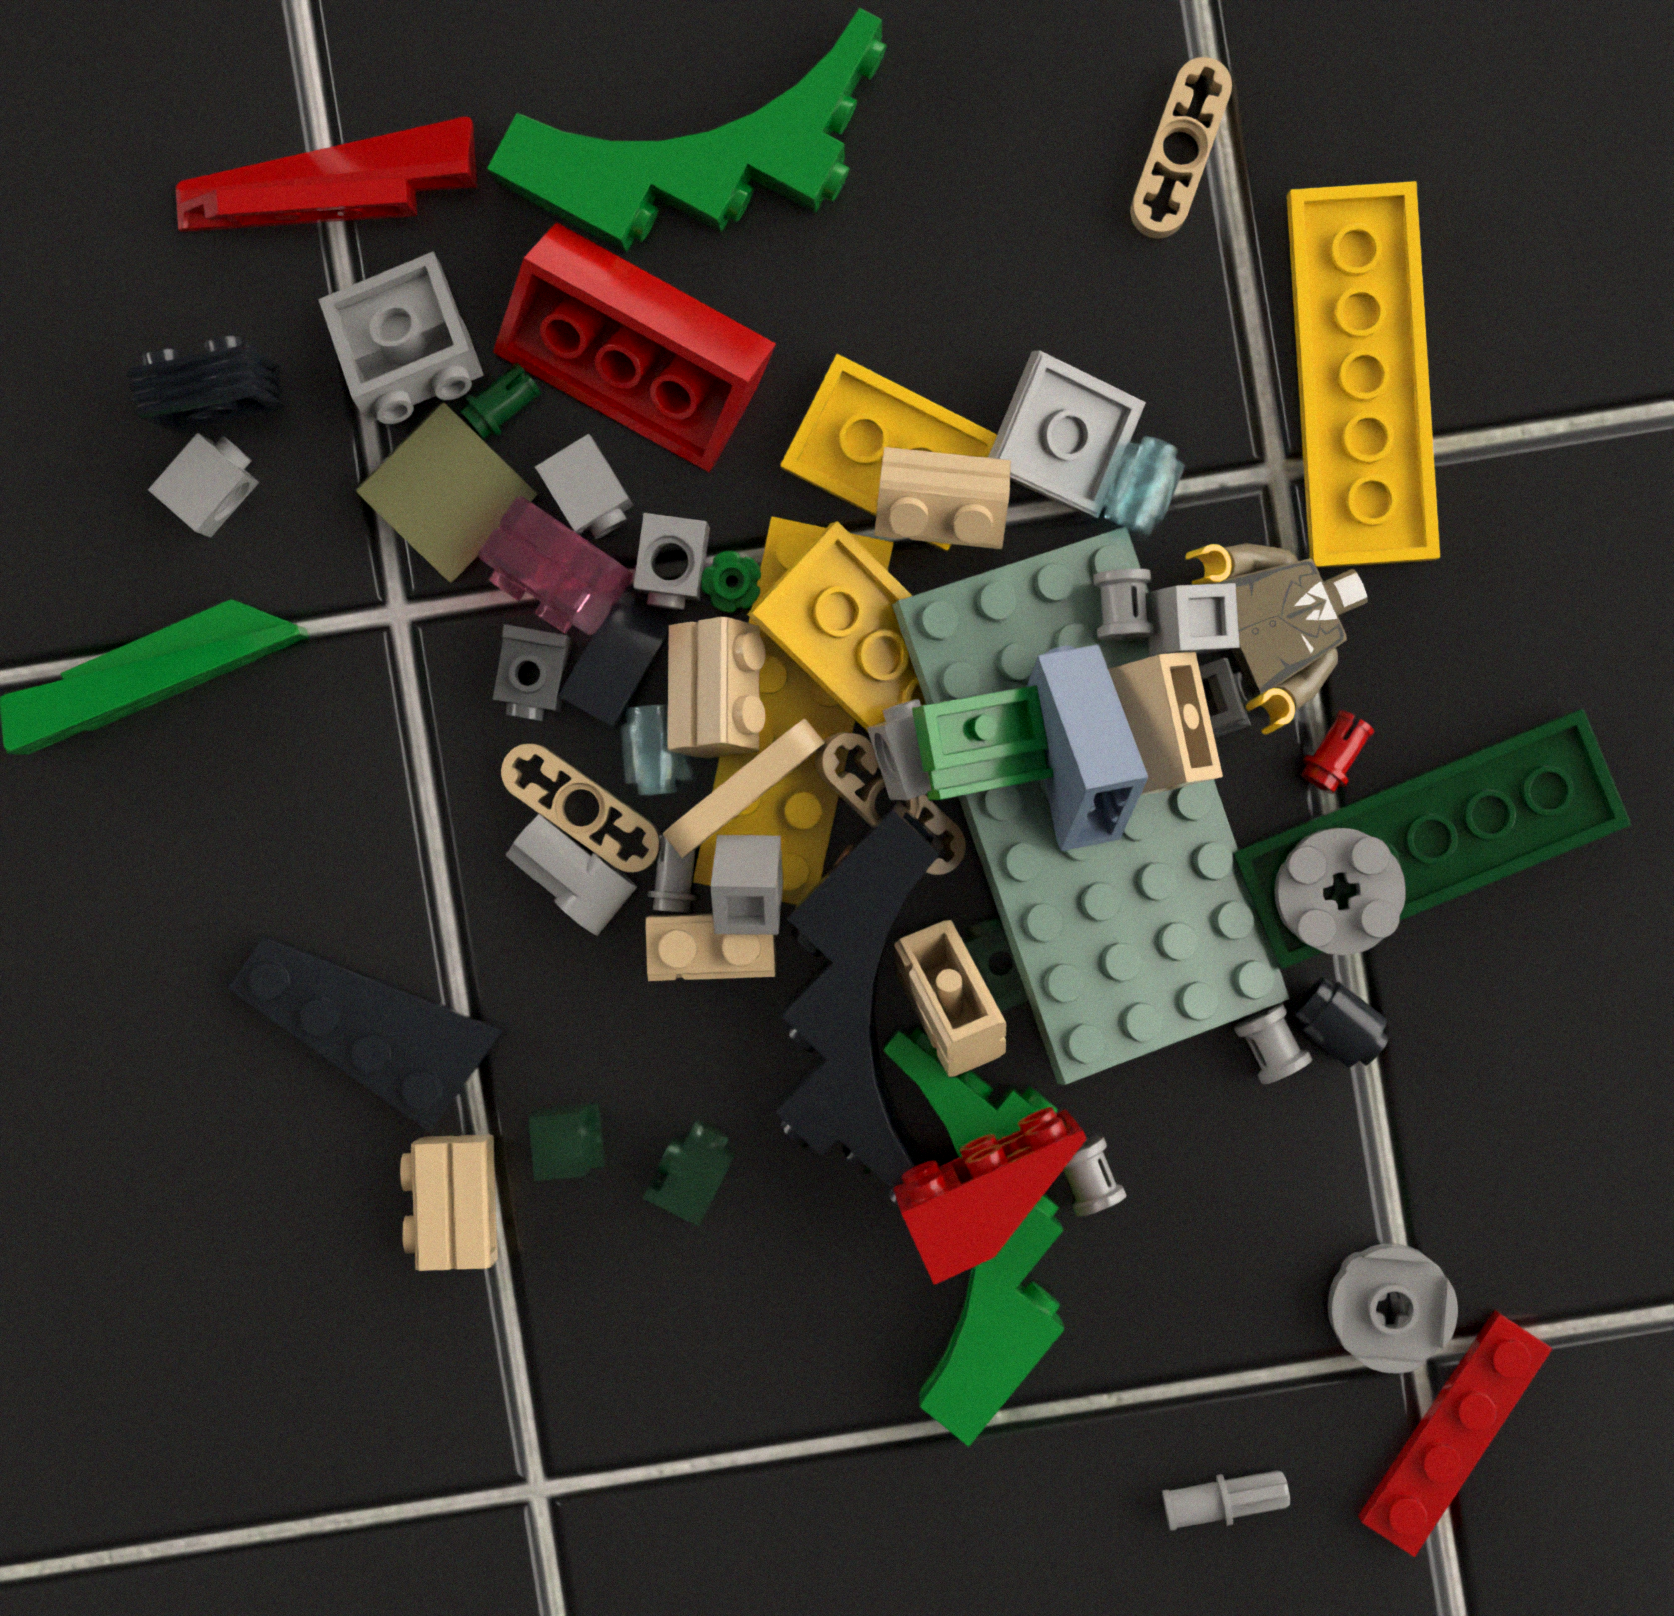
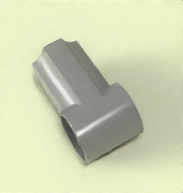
M538 814L526 826L506 853V856L519 868L556 896L555 903L567 915L597 936L637 888L635 883L623 872L593 852L591 855L541 814Z

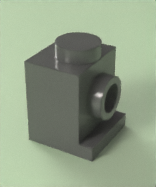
M504 624L502 633L504 638L493 700L507 703L505 715L543 721L545 709L561 712L563 699L558 697L566 683L573 639L563 634ZM527 662L536 663L540 669L538 681L531 686L523 685L518 677L520 667Z
M1222 658L1199 666L1214 738L1251 726L1246 704L1252 700V695L1241 672H1234L1228 658Z

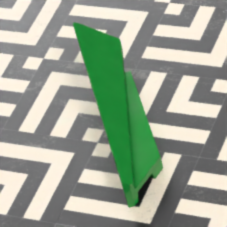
M230 599L60 673L63 680L1 696L0 712L4 748L7 754L29 755L84 730H96L309 637V634L304 627Z

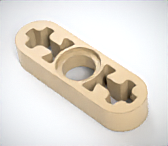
M1199 57L1190 60L1180 69L1173 84L1130 207L1134 226L1145 236L1158 239L1171 236L1180 229L1188 215L1232 90V80L1228 70L1222 63L1213 58ZM1200 75L1211 79L1210 90L1218 93V97L1208 95L1196 120L1186 117L1194 90L1185 86V82L1195 84ZM1177 110L1183 116L1175 117L1173 116V111ZM1199 121H1208L1210 123L1209 128H1206ZM1184 132L1191 135L1198 145L1197 158L1185 165L1171 162L1163 150V142L1170 134ZM1155 168L1164 176H1153L1152 170ZM1164 177L1176 180L1168 200V206L1176 210V215L1166 214L1161 222L1150 219L1152 208L1143 204V200L1154 201L1159 193ZM1177 180H1188V187H1185Z
M803 719L672 824L663 833L664 837L683 859L813 755L825 742L808 721Z
M838 732L831 734L823 740L825 744L816 751V770L821 779L873 827L881 819L875 810V799L880 790L886 787L882 774L871 779L865 785L852 773L842 771L837 775L834 771L839 764V760L834 755L836 749L852 750L856 747L858 753L853 761L865 774L874 775L877 767L879 769L880 767L872 743L864 736L855 733ZM864 786L860 797H858L855 791ZM925 794L906 800L905 808L917 819L921 810L925 812V816L918 820L934 835L942 833L946 835L941 841L944 844L942 848L946 851L942 858L937 857L926 872L935 875L951 872L961 863L965 854L966 843L962 831L932 801H929Z
M523 744L515 747L506 755L502 763L501 776L507 790L621 871L637 872L650 867L657 860L660 844L658 835L660 833L656 826L554 752L541 745ZM537 755L544 760L541 765V772L554 782H559L562 771L571 777V781L557 791L551 809L542 803V799L547 797L551 793L537 783H530L526 788H523L518 783L522 777L521 771L516 768L520 759L533 761ZM580 789L593 793L598 799L600 807L595 821L587 826H577L571 823L566 817L564 810L565 801L568 796ZM612 807L622 813V817L617 819L613 823L627 833H633L638 827L645 831L646 835L643 837L642 843L649 850L644 858L635 854L628 860L623 859L619 855L623 848L622 843L609 833L605 834L602 845L592 838V835L600 831L608 822Z

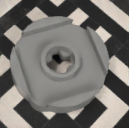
M1324 829L1304 837L1296 845L1297 847L1288 854L1285 863H1282L1275 880L1276 907L1285 926L1301 942L1324 953L1351 955L1374 947L1383 938L1390 936L1396 930L1399 924V916L1405 903V881L1397 859L1391 854L1383 841L1354 829ZM1337 873H1343L1347 883H1355L1356 895L1348 899V907L1338 910L1336 901L1325 900L1323 896V888L1333 885V875Z
M1379 1244L1371 1246L1362 1252H1354L1342 1262L1340 1271L1334 1277L1330 1287L1328 1316L1331 1327L1340 1344L1366 1367L1385 1373H1405L1414 1371L1427 1364L1425 1362L1426 1359L1434 1356L1439 1348L1442 1350L1445 1348L1456 1328L1458 1304L1455 1290L1448 1278L1445 1277L1441 1268L1424 1254L1412 1247L1401 1244ZM1389 1292H1397L1398 1299L1408 1303L1409 1306L1407 1313L1397 1314L1395 1324H1385L1384 1315L1376 1311L1378 1301L1385 1300Z

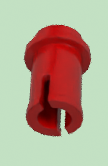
M1340 710L1337 713L1334 723L1313 756L1307 754L1302 760L1306 767L1301 776L1318 789L1329 794H1334L1338 786L1345 787L1349 782L1345 776L1368 738L1374 733V729L1360 719L1348 740H1344L1343 738L1352 726L1353 719L1355 718V715L1344 710Z

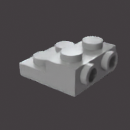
M434 251L318 299L351 397L368 423L376 420L385 424L401 422L412 414L414 404L434 396L443 400L459 398L470 390L472 380L484 376L467 327L458 313L444 271Z

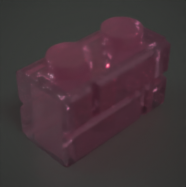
M523 496L517 497L500 520V527L493 530L478 552V558L495 569L488 580L518 601L521 600L526 592L542 602L535 613L564 634H567L572 625H575L588 635L594 634L611 611L610 606L612 603L618 601L632 581L633 573Z

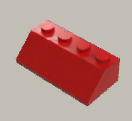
M556 222L523 258L493 353L512 364L517 362L530 374L705 471L710 472L757 390L776 343Z

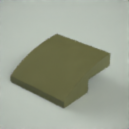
M443 401L355 489L385 521L450 583L538 495Z

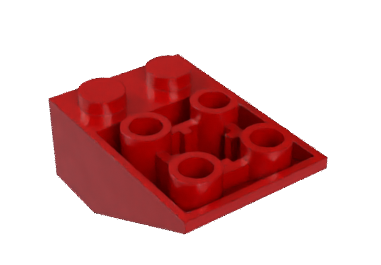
M1048 1107L1033 1112L1018 1122L1021 1130L999 1140L996 1139L995 1134L984 1135L960 1148L962 1157L940 1167L935 1160L928 1161L913 1167L901 1176L903 1184L894 1187L893 1191L901 1214L934 1285L994 1258L1087 1140L1083 1129L1066 1109L1055 1113L1053 1107Z

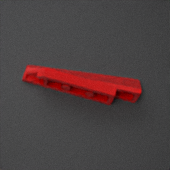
M464 116L182 180L176 186L178 230L186 232L417 216L416 191L477 187L473 121L470 117Z

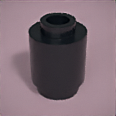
M1324 977L1319 978L1311 985L1292 1012V1016L1302 1023L1300 1031L1347 1068L1352 1067L1358 1061L1365 1066L1369 1065L1381 1053L1389 1040V1036L1383 1032L1387 1024V1019L1341 982L1332 984Z

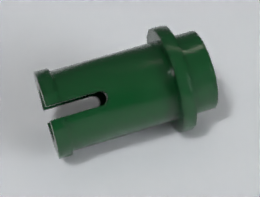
M517 362L511 365L507 372L475 398L471 394L467 395L465 400L468 404L459 410L466 422L482 440L491 433L496 437L502 433L499 427L532 399L542 394L529 375L525 376V370Z

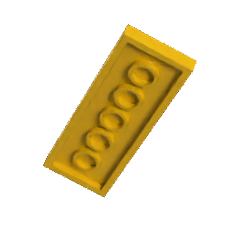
M1417 182L1292 189L1287 194L1309 558H1312L1317 568L1435 561L1440 559Z
M771 516L760 567L761 578L757 581V586L760 587V594L752 604V608L826 528ZM850 533L888 571L894 542ZM749 618L750 624L757 625L751 618ZM761 628L760 637L765 646L766 658L764 665L759 669V699L765 709V724L759 732V752L729 754V756L719 757L712 792L803 719L808 721L822 740L834 733H853L856 720ZM837 748L834 752V755L839 760V764L834 770L837 775L842 771L845 772L849 750ZM816 752L701 844L693 883L711 886L717 835L781 836L783 867L782 902L797 905L822 878L839 795L821 779L816 770Z

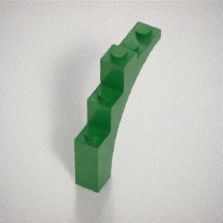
M859 8L832 50L797 85L758 111L714 130L663 141H609L563 132L516 113L487 169L498 185L626 253L634 238L642 242L650 232L658 214V207L652 205L655 199L722 233L729 218L738 222L744 214L754 192V188L748 185L749 180L752 179L816 213L824 198L832 202L836 199L848 176L850 168L843 164L845 160V145L829 135L832 131L839 135L843 133L857 105V100L850 96L860 77L863 76L870 80L882 61L887 48L886 44L880 42L882 38V19Z
M897 1026L883 1043V1051L920 1087L943 1121L959 1157H962L960 1148L974 1139L988 1134H995L996 1139L999 1140L1021 1130L1018 1122L1033 1112L1048 1107H1053L1055 1113L1058 1111L1051 1102L1030 1086L1021 1094L1009 1085L998 1100L993 1103L988 1099V1096L994 1089L972 1070L955 1077H948L937 1056V1048L932 1046L926 1033L917 1026L910 1034ZM1046 1194L1040 1198L994 1258L971 1268L964 1308L946 1352L919 1391L920 1408L968 1447L1065 1330L1060 1316L1055 1313L1061 1306L1059 1302L1033 1281H1031L1026 1289L1020 1285L1063 1232L1060 1221L1053 1216L1060 1207Z

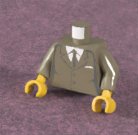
M1250 543L1228 547L1210 544L1186 553V560L1198 558L1205 567L1204 577L1192 581V585L1235 583L1240 648L1231 650L1241 673L1248 683L1252 697L1257 696L1248 701L1246 709L1249 712L1258 706H1262L1267 710L1270 722L1268 726L1261 729V732L1265 735L1289 723L1293 719L1295 711L1316 696L1337 665L1338 652L1336 647L1347 640L1346 633L1338 616L1368 602L1363 583L1354 569L1322 581L1312 558L1298 561L1291 551L1283 548Z

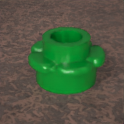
M736 551L721 552L713 558V564L703 570L701 579L702 590L705 594L710 595L711 604L722 612L732 613L739 607L748 609L760 594V587L757 586V581L761 578L760 567L753 558L748 556L740 557V554ZM729 576L737 577L738 584L736 587L731 588L727 586L726 580Z

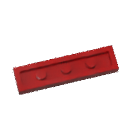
M1494 1309L1359 1513L1358 1517L1361 1522L1415 1557L1553 1348Z

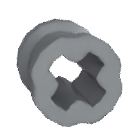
M1118 569L1093 575L1094 585L1101 588L1103 626L1097 628L1098 639L1118 641L1141 639L1155 635L1154 625L1147 622L1145 584L1151 582L1150 570Z
M1283 1003L1254 1013L1234 1026L1238 1037H1245L1261 1068L1258 1077L1263 1085L1285 1078L1312 1061L1309 1051L1299 1048L1284 1019L1287 1010Z
M1103 1136L1088 1138L1063 1169L1076 1200L1072 1206L1078 1217L1090 1215L1111 1207L1127 1196L1122 1185L1116 1184L1104 1156L1103 1150L1107 1144Z

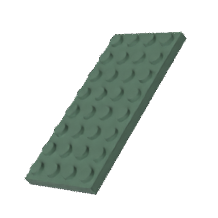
M1127 527L926 591L892 604L926 705L1027 687L1038 655H1043L1049 650L1060 646L1082 648L1099 644L1108 669L1152 657L1149 656L1148 637L1106 641L1098 639L1097 628L1103 626L1101 588L1094 585L1093 575L1110 570L1141 569ZM1145 584V593H1148L1149 591ZM1044 779L958 796L1057 1084L1066 1085L1290 999L1275 955L1233 856V852L1238 851L1214 779L1160 793L1140 795L1120 840L1060 851L1056 839Z

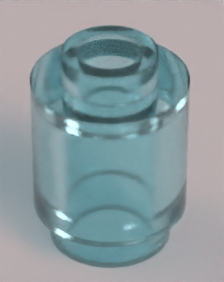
M1143 436L1140 444L1127 443L1104 497V500L1109 503L1104 517L1122 527H1127V529L1150 535L1155 522L1161 523L1185 468L1183 463L1175 459L1178 449L1164 441L1149 436Z
M668 704L625 708L626 724H620L625 784L638 783L639 795L675 793V780L688 778L686 755L668 751Z

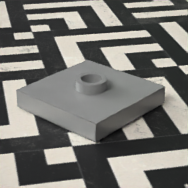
M1032 351L988 458L1011 460V481L1085 516L1098 518L1146 402L1042 351Z

